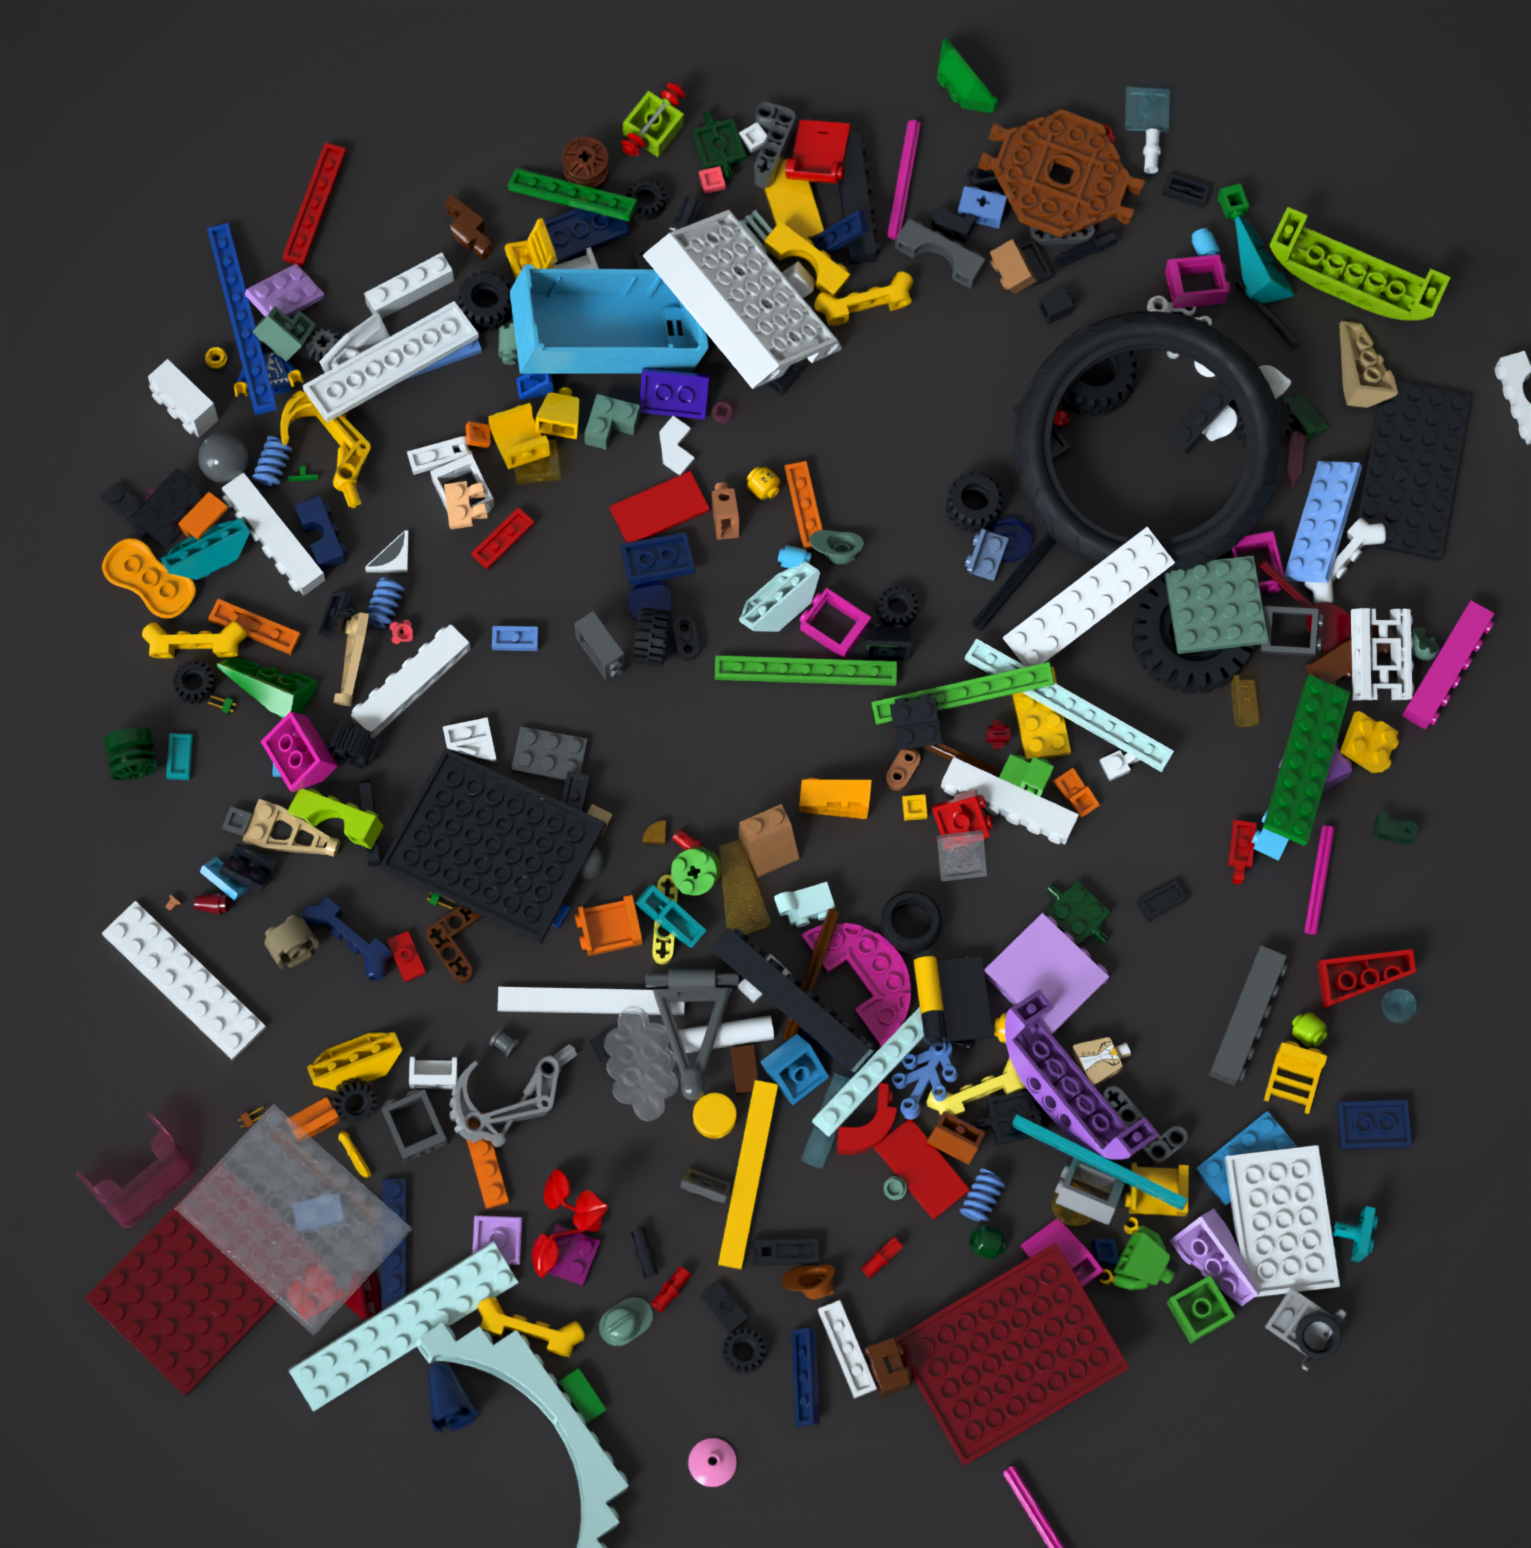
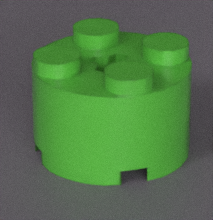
M692 847L682 852L672 862L671 868L674 884L683 894L701 895L711 890L718 883L722 873V865L718 856L704 847ZM699 868L701 872L698 875L694 874L693 869Z

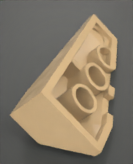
M1341 321L1342 381L1346 404L1368 408L1396 396L1398 391L1394 376L1382 364L1384 360L1381 355H1377L1372 347L1373 342L1362 324Z

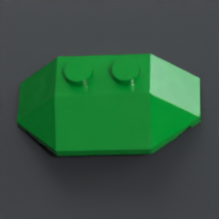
M944 38L937 73L939 84L947 88L952 100L955 103H959L963 109L988 113L996 112L998 100L953 47L948 38Z

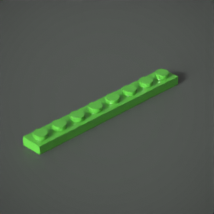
M715 656V680L896 686V661Z
M1050 662L871 703L876 725L892 722L890 704H895L894 700L898 698H908L909 702L917 700L919 695L930 694L931 698L937 699L938 711L1049 687L1055 684Z

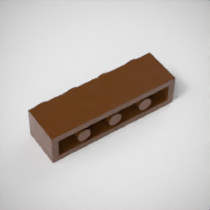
M1370 625V638H1379V625ZM1388 625V638H1396ZM1349 636L1304 665L1308 674L1335 686L1338 684L1337 680L1342 676L1345 678L1351 676L1352 636ZM1376 644L1377 654L1381 653L1383 655L1391 650L1390 644Z

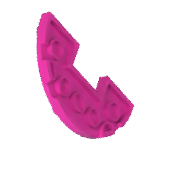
M837 924L822 967L828 974L846 961L872 996V998L855 1008L854 1011L878 1045L882 1047L903 1025L908 1013L911 986L907 967L895 947L879 933H874L856 924ZM822 925L801 934L802 939L812 953Z

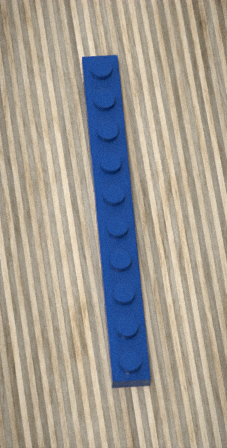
M229 224L209 227L207 231L254 413L258 415L275 411L277 407L257 335L253 333L255 323L248 297L245 295L246 289Z

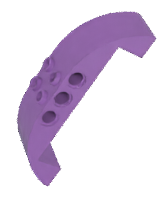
M1037 990L1011 1007L1006 1015L1005 1038L1014 1069L1028 1091L1068 1138L1075 1144L1104 1158L1125 1159L1159 1136L1158 1132L1145 1117L1128 1128L1042 1024L1041 1021L1054 1007L1040 990Z

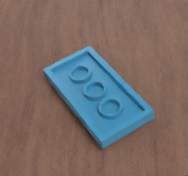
M1267 1111L1195 1170L1226 1206L1231 1202L1224 1157L1298 1148V1146Z

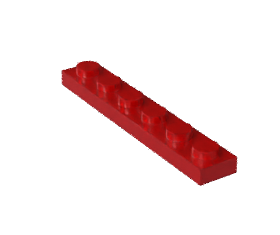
M329 143L324 144L284 250L283 261L292 264L297 263V265L304 267L346 155V148Z

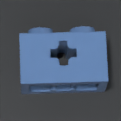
M964 186L957 215L965 218L968 213L975 216L974 223L999 229L1007 197L999 192H987L975 186Z

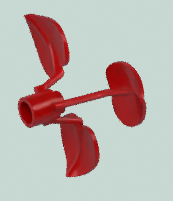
M554 1169L547 1179L543 1194L544 1202L550 1209H557L562 1204V1206L575 1211L573 1224L577 1228L554 1233L550 1237L546 1234H541L537 1238L532 1249V1262L535 1271L541 1278H544L552 1270L558 1260L559 1246L554 1239L575 1233L582 1234L586 1230L598 1231L602 1224L601 1217L609 1208L596 1193L589 1190L581 1193L577 1199L576 1207L568 1204L565 1199L570 1194V1182L565 1173L559 1169Z

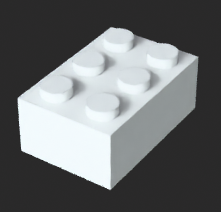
M168 359L148 376L149 388L153 392L152 397L158 404L164 403L168 407V413L174 419L179 418L183 422V427L190 434L194 432L200 437L219 420L214 403Z

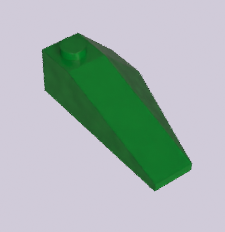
M228 657L217 665V668L269 711L278 714L281 718H284L290 711L301 714L319 682L296 672H292L291 675L279 673V668L271 667V669L259 668L256 662L235 657Z

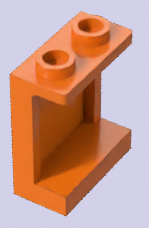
M632 895L623 897V901L586 909H583V906L578 907L579 914H575L577 928L582 927L583 936H579L582 950H587L588 956L642 945V936Z

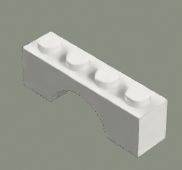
M1525 351L1500 358L1495 367V374L1502 381L1504 386L1503 394L1510 401L1511 414L1518 421L1520 436L1525 438L1527 445L1531 444V403L1524 396L1523 383L1531 374V365Z

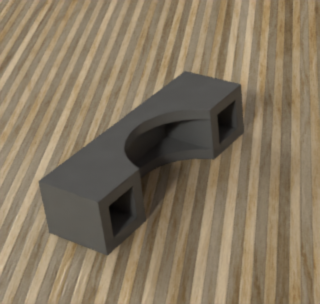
M908 218L895 241V249L912 258L926 252H934L944 256L951 264L952 279L970 289L984 269L985 259L981 254L965 249L957 241L948 240L938 231H931L919 221H913Z

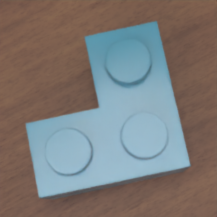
M1266 811V813H1265V815H1264V817H1263V819H1262L1261 822H1264V821H1265L1267 811ZM1263 828L1262 832L1257 830L1252 839V843L1255 844L1253 849L1279 861L1289 839Z

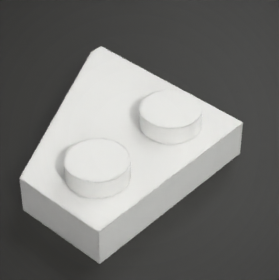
M488 718L443 726L447 750L492 762L497 761Z

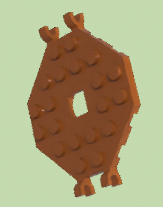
M1061 109L1054 112L1053 115L1045 118L1040 117L1018 128L1014 127L1007 130L997 124L993 125L988 139L993 141L1002 140L1003 144L997 159L983 153L977 168L993 170L1021 223L1060 238L1113 217H1117L1124 224H1129L1134 210L1120 206L1125 189L1128 188L1131 193L1139 196L1145 181L1131 177L1127 169H1124L1120 162V156L1113 143H1110L1106 136V130L1102 124ZM1053 163L1074 170L1069 184L1064 185L1051 180L1049 174Z

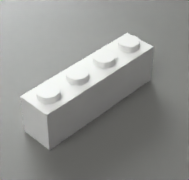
M440 253L365 292L366 304L373 315L378 313L381 319L453 282V270L444 255Z

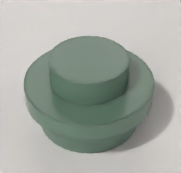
M890 1177L884 1184V1192L888 1198L899 1200L906 1195L907 1184L901 1177Z

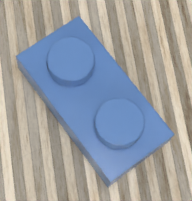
M493 626L492 650L538 651V627Z

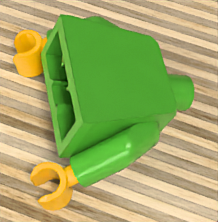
M1130 1217L1128 1221L1134 1224L1135 1227L1129 1228L1124 1225L1125 1232L1132 1235L1114 1270V1273L1117 1275L1113 1276L1109 1270L1104 1269L1102 1273L1109 1274L1110 1278L1107 1281L1101 1279L1099 1281L1103 1285L1114 1283V1286L1129 1290L1146 1289L1149 1285H1157L1159 1280L1168 1284L1172 1280L1174 1272L1166 1267L1170 1255L1165 1251L1160 1235L1144 1225L1139 1226L1137 1219Z

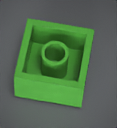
M1211 1275L1174 1295L1167 1301L1168 1307L1190 1344L1226 1325L1235 1317Z

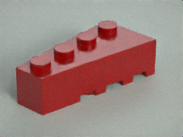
M1413 949L1319 961L1317 963L1323 1009L1416 973Z

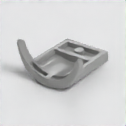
M1291 1287L1264 1327L1302 1352L1296 1342L1295 1331L1298 1323L1304 1316L1310 1313L1321 1312L1331 1316L1339 1325L1346 1316V1312L1339 1309L1334 1315H1331ZM1314 1322L1306 1328L1304 1340L1310 1348L1322 1350L1332 1335V1331L1327 1324ZM1305 1356L1301 1367L1308 1371L1315 1359Z

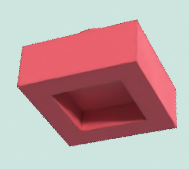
M720 166L699 171L704 194L725 190L726 185Z

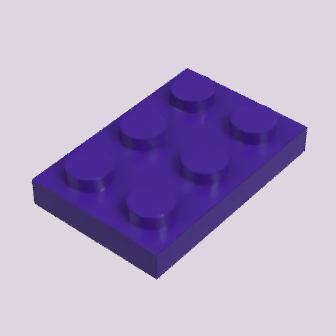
M643 368L639 404L640 413L705 420L709 375Z

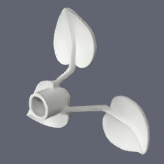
M1194 361L1195 367L1200 374L1207 377L1215 376L1203 365ZM1260 366L1259 368L1268 381L1275 399L1279 398L1289 388L1291 380L1273 366ZM1229 407L1213 422L1205 433L1210 441L1227 436L1235 429L1238 421L1235 410Z

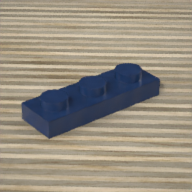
M857 210L814 236L816 249L819 251L823 250L830 255L867 233L865 212Z

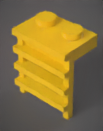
M543 218L537 220L527 241L508 243L505 246L515 279L518 278L524 265H534V269H553V263L558 261Z
M1282 1042L1276 1052L1263 1101L1268 1102L1271 1094L1306 1105L1304 1113L1309 1114L1320 1072L1325 1065L1327 1056L1323 1055L1322 1051L1309 1048L1307 1050L1300 1048V1045L1295 1042ZM1277 1069L1313 1079L1312 1086L1276 1075ZM1275 1081L1310 1092L1307 1099L1272 1088Z

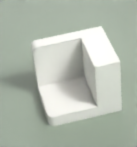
M799 262L782 272L802 298L814 291V278Z

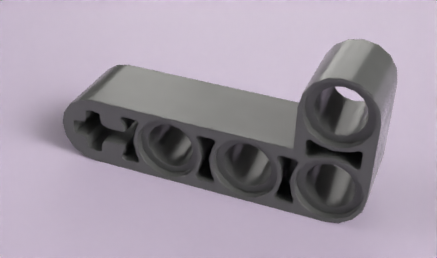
M762 102L757 105L755 110L756 122L768 134L754 165V181L758 187L768 188L776 178L795 133L796 115L790 108Z
M1111 1086L1104 1091L1102 1096L1128 1128L1144 1117L1119 1087ZM1109 1096H1110V1097L1116 1096V1097H1117L1116 1102H1115V1101L1109 1102V1101H1108ZM1122 1113H1131L1134 1120L1131 1122L1123 1120ZM1174 1126L1139 1151L1152 1165H1162L1183 1148L1188 1139L1187 1132L1180 1126ZM1178 1134L1182 1142L1179 1144L1173 1143L1170 1135ZM1152 1149H1161L1164 1157L1156 1158L1152 1153Z

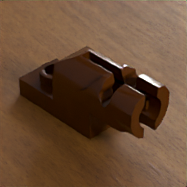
M450 194L445 199L446 212L455 219L450 225L453 238L465 246L467 250H472L473 248V251H475L474 255L481 260H485L493 251L495 242L483 231L485 229L484 219Z

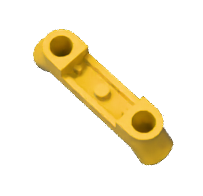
M900 271L897 272L890 286L882 288L873 287L864 293L854 292L845 298L838 299L825 291L821 292L815 301L814 307L816 311L826 316L828 325L844 324L849 321V313L887 303L890 311L908 306L912 302L909 290L914 281L910 274Z
M231 621L219 634H213L210 631H200L199 634L180 631L177 632V635H168L158 623L154 622L149 623L143 629L142 637L150 644L149 656L154 658H175V649H213V652L218 657L238 656V645L247 637V631L238 622Z
M492 1296L482 1300L477 1307L483 1318L480 1325L482 1331H487L490 1335L503 1338L505 1329L510 1331L517 1330L520 1334L549 1342L548 1352L560 1356L571 1357L573 1346L585 1339V1334L579 1322L574 1321L557 1331L549 1329L550 1325L536 1321V1324L526 1322L527 1318L523 1316L513 1315V1318L506 1316L497 1298Z

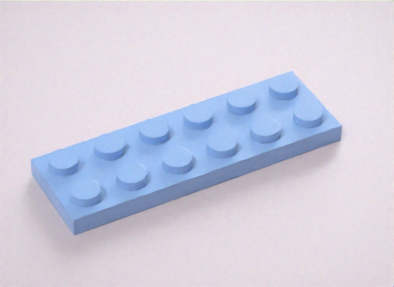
M1318 461L1284 576L1287 581L1329 582L1362 466L1360 463Z

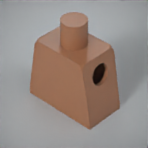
M725 482L717 483L715 490L712 491V509L717 540L738 538L739 514L735 491L733 488L728 489V484Z

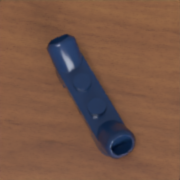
M324 896L317 905H305L303 907L302 916L308 926H329L331 928L330 933L338 940L343 938L349 943L347 947L354 954L358 955L360 953L364 956L365 976L369 980H381L386 976V963L393 956L392 952L376 938L368 944L339 919L342 915L341 908L332 900Z

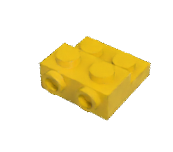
M1361 711L1354 712L1340 753L1371 773L1384 772L1391 765V759L1389 758L1391 751L1399 743V740L1396 738L1398 731L1383 721L1376 722Z

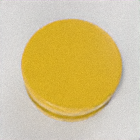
M709 1093L701 1097L695 1104L693 1122L698 1132L703 1136L712 1139L722 1138L728 1135L735 1126L736 1108L732 1100L726 1095Z

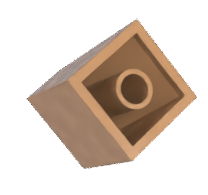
M782 804L739 822L738 838L757 878L799 860L792 825Z

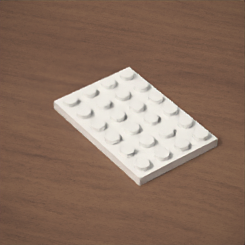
M1318 1145L1224 1157L1237 1246L1260 1292L1255 1297L1286 1294L1291 1287L1298 1292L1340 1287Z

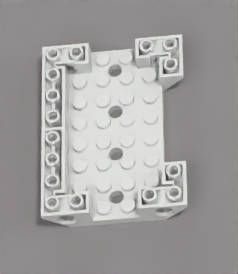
M729 210L670 232L643 255L752 389L783 376L791 364L808 358L813 363L842 349L835 336Z

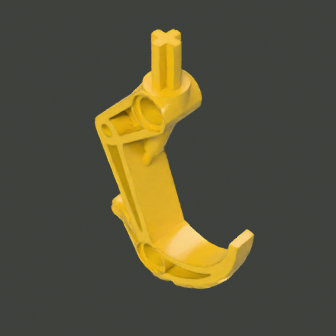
M299 390L287 401L282 412L280 423L283 445L288 443V426L294 420L301 417L316 416L340 445L333 485L337 490L343 491L348 506L356 508L357 505H361V500L355 486L357 485V477L368 457L371 448L370 443L346 419V413L327 423L305 391Z

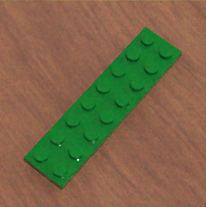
M1310 674L1306 677L1263 824L1264 829L1303 846L1308 843L1349 699V691Z

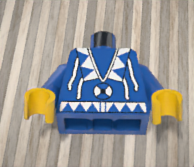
M260 344L273 395L291 392V387H294L296 381L304 383L301 372L288 360L285 361L283 358H280L275 352L269 353L267 345ZM243 367L237 383L234 385L235 397H238L240 393L250 396Z

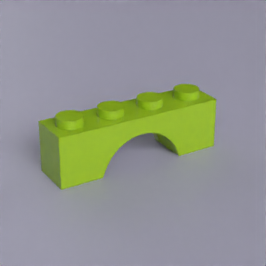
M312 788L309 791L305 789L299 790L287 811L292 817H299L313 827L329 818L343 819L345 825L344 834L353 843L372 849L384 826L376 813L370 810L363 812L352 803L342 804L339 799L330 795L326 798Z

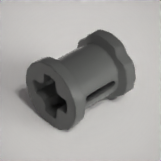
M500 1028L490 1040L489 1045L496 1046L505 1053V1057L509 1058L518 1048L520 1041L512 1039L504 1033L505 1030L503 1028Z

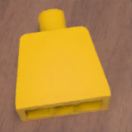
M561 388L559 394L548 393L536 415L535 432L577 440L579 398L572 396L573 392L569 388Z

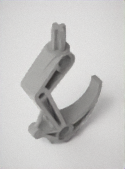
M568 1044L554 1056L548 1055L542 1058L535 1067L534 1075L524 1089V1095L520 1102L486 1114H481L474 1107L467 1093L468 1077L471 1071L478 1065L474 1061L459 1077L457 1085L454 1086L452 1091L453 1098L450 1099L449 1106L453 1108L450 1112V1119L457 1124L454 1128L455 1132L470 1140V1143L487 1140L491 1141L495 1147H501L505 1142L504 1135L513 1122L541 1117L550 1111L554 1102L558 1075L562 1071L561 1067L578 1055L575 1052V1048ZM549 1065L552 1073H544L541 1066ZM534 1093V1098H533V1099H530V1100H527V1098H528V1097H531L532 1094ZM468 1120H476L479 1124V1128H470L468 1126ZM506 1124L501 1133H498L493 1128L494 1126Z

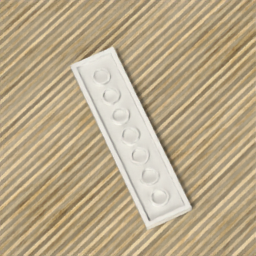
M453 301L304 384L303 390L328 423L478 339L479 334L456 302Z
M1146 527L1007 633L1003 639L1024 666L1029 667L1043 664L1175 562L1150 529Z
M136 901L102 932V935L232 1061L266 1029V1026Z

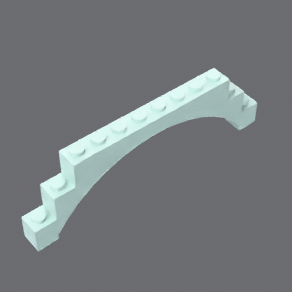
M440 1323L419 1337L416 1346L429 1364L433 1361L453 1362L488 1372L524 1393L542 1410L564 1441L578 1478L581 1497V1526L577 1548H607L603 1543H599L598 1540L614 1530L619 1524L617 1512L613 1507H608L607 1504L626 1491L628 1480L622 1471H617L614 1467L611 1455L607 1451H603L599 1446L600 1442L596 1434L592 1431L589 1432L586 1428L583 1416L579 1412H575L571 1407L572 1403L568 1395L564 1392L561 1393L558 1389L555 1377L551 1373L548 1374L543 1368L544 1363L540 1356L533 1354L530 1350L527 1338L523 1334L520 1335L516 1330L495 1345H492L493 1340L489 1333L482 1331L479 1326L458 1341H455V1334L449 1327H445L443 1323Z

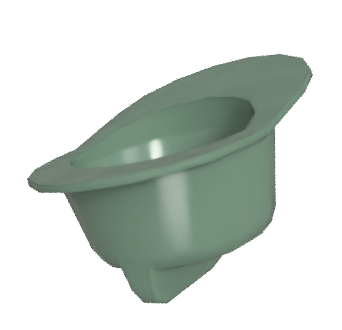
M820 530L814 532L810 537L811 546L815 550L824 553L829 560L836 564H848L854 561L856 554L864 546L863 539L851 532Z
M630 1297L621 1301L602 1316L599 1323V1332L602 1338L613 1346H622L629 1343L650 1327L653 1320L651 1306L644 1299L638 1297Z

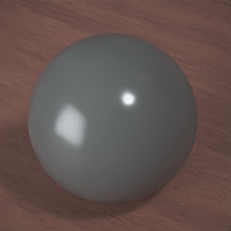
M223 432L209 436L202 443L198 453V463L202 472L209 479L219 483H229L244 473L249 462V453L246 445L240 438L230 433Z

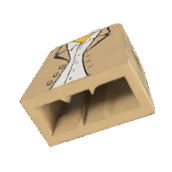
M1110 1037L1076 1044L1071 1049L1078 1067L1094 1087L1099 1086L1119 1073L1123 1068L1120 1060L1131 1055L1126 1042L1114 1047Z

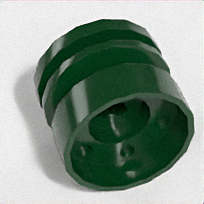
M142 727L125 728L114 731L103 739L106 755L111 757L108 761V766L111 768L109 770L111 779L117 781L136 780L150 776L158 770L155 752L150 751L154 747L150 729Z

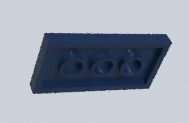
M579 208L544 221L558 259L557 263L585 253L586 248L590 247L592 250L630 235L625 220Z

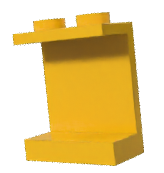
M530 403L488 416L490 432L508 469L550 456L549 441L546 435L542 436L541 433L535 432L536 423Z
M1137 1163L1131 1164L1130 1171L1188 1199L1189 1165H1179L1177 1169L1137 1167ZM1129 1185V1193H1125V1207H1129V1214L1186 1216L1188 1213V1200L1184 1209L1179 1210Z

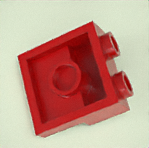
M977 789L955 795L952 800L932 805V811L946 849L990 837L993 821L990 815H985L983 809L986 808L985 798L983 794L978 795Z

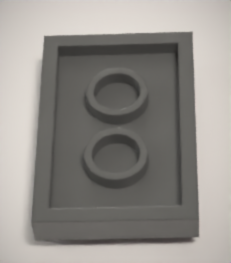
M520 726L511 771L566 782L568 771L581 774L588 739Z

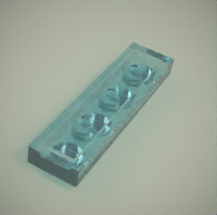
M834 1073L820 1111L851 1079ZM814 1124L801 1161L823 1169L838 1129L828 1137Z

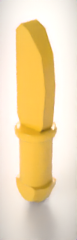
M345 1131L340 1132L339 1141L342 1142L348 1152L347 1155L350 1156L355 1168L363 1177H370L371 1172L350 1139V1135Z

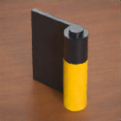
M932 956L915 959L914 968L924 1042L930 1044L931 1047L942 1046L945 1042L993 1038L982 956L937 961L936 957Z

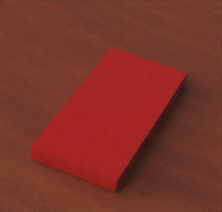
M691 471L609 506L626 543L646 540L703 515L710 510Z
M908 1119L874 1146V1149L894 1174L905 1180L908 1191L934 1221L970 1192V1189L937 1149L927 1143L928 1138L913 1120Z

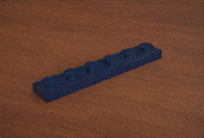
M382 1179V1310L406 1296V1179Z

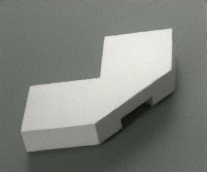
M672 416L659 432L663 464L680 476L694 462L695 457L679 446L690 433L691 428L675 416Z

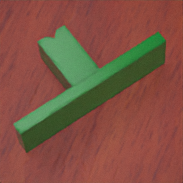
M300 466V476H288L289 482L318 480V474L306 475V467Z

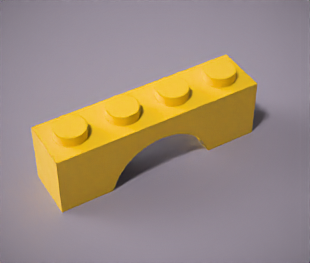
M780 221L764 240L763 248L780 261L791 256L802 257L809 261L816 271L817 280L815 288L820 292L825 291L835 297L849 280L850 274L847 268L840 263L836 264L833 262L830 255L825 251L816 249L813 246V242L807 237L802 238L798 235L793 226Z

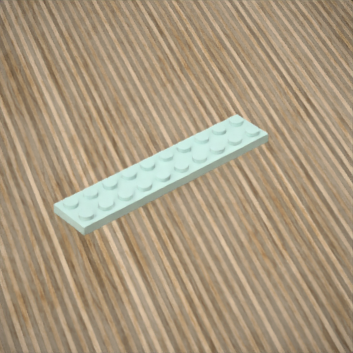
M492 1241L289 1368L288 1371L312 1410L315 1411L417 1347L418 1338L440 1323H443L445 1327H449L476 1310L482 1300L491 1296H498L517 1284L518 1281Z

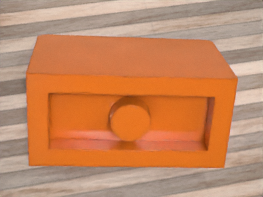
M208 492L178 524L187 537L193 536L196 539H200L228 510V507Z
M325 1097L288 1118L286 1122L298 1143L301 1144L340 1122V1119L328 1098Z

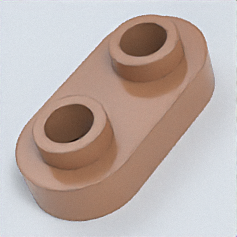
M915 749L902 750L895 758L886 774V784L890 789L900 791L909 783L920 763V755ZM909 755L913 760L906 761L905 757ZM899 774L902 778L895 780L893 776Z

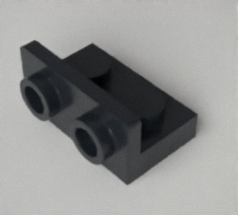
M237 843L230 858L221 866L220 874L261 893L272 881L277 862Z

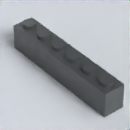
M1260 946L1208 1076L1235 1086L1238 1080L1242 1082L1247 1068L1243 1067L1246 1059L1251 1060L1255 1047L1251 1045L1254 1038L1259 1039L1263 1030V1026H1260L1262 1018L1267 1019L1272 1007L1268 1005L1270 997L1275 998L1280 985L1276 984L1278 977H1283L1288 964L1284 963L1286 955L1264 946Z

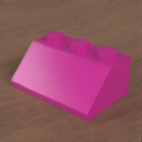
M290 711L261 741L290 792H295L324 781L338 766L308 716Z

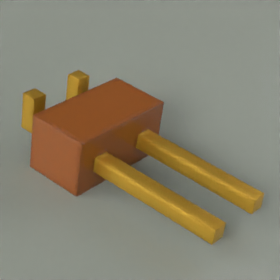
M263 1106L250 1114L246 1112L240 1115L241 1119H238V1122L243 1120L245 1124L241 1126L242 1129L245 1127L249 1129L254 1126L253 1122L267 1115L265 1113L254 1120H251L249 1117L264 1109Z

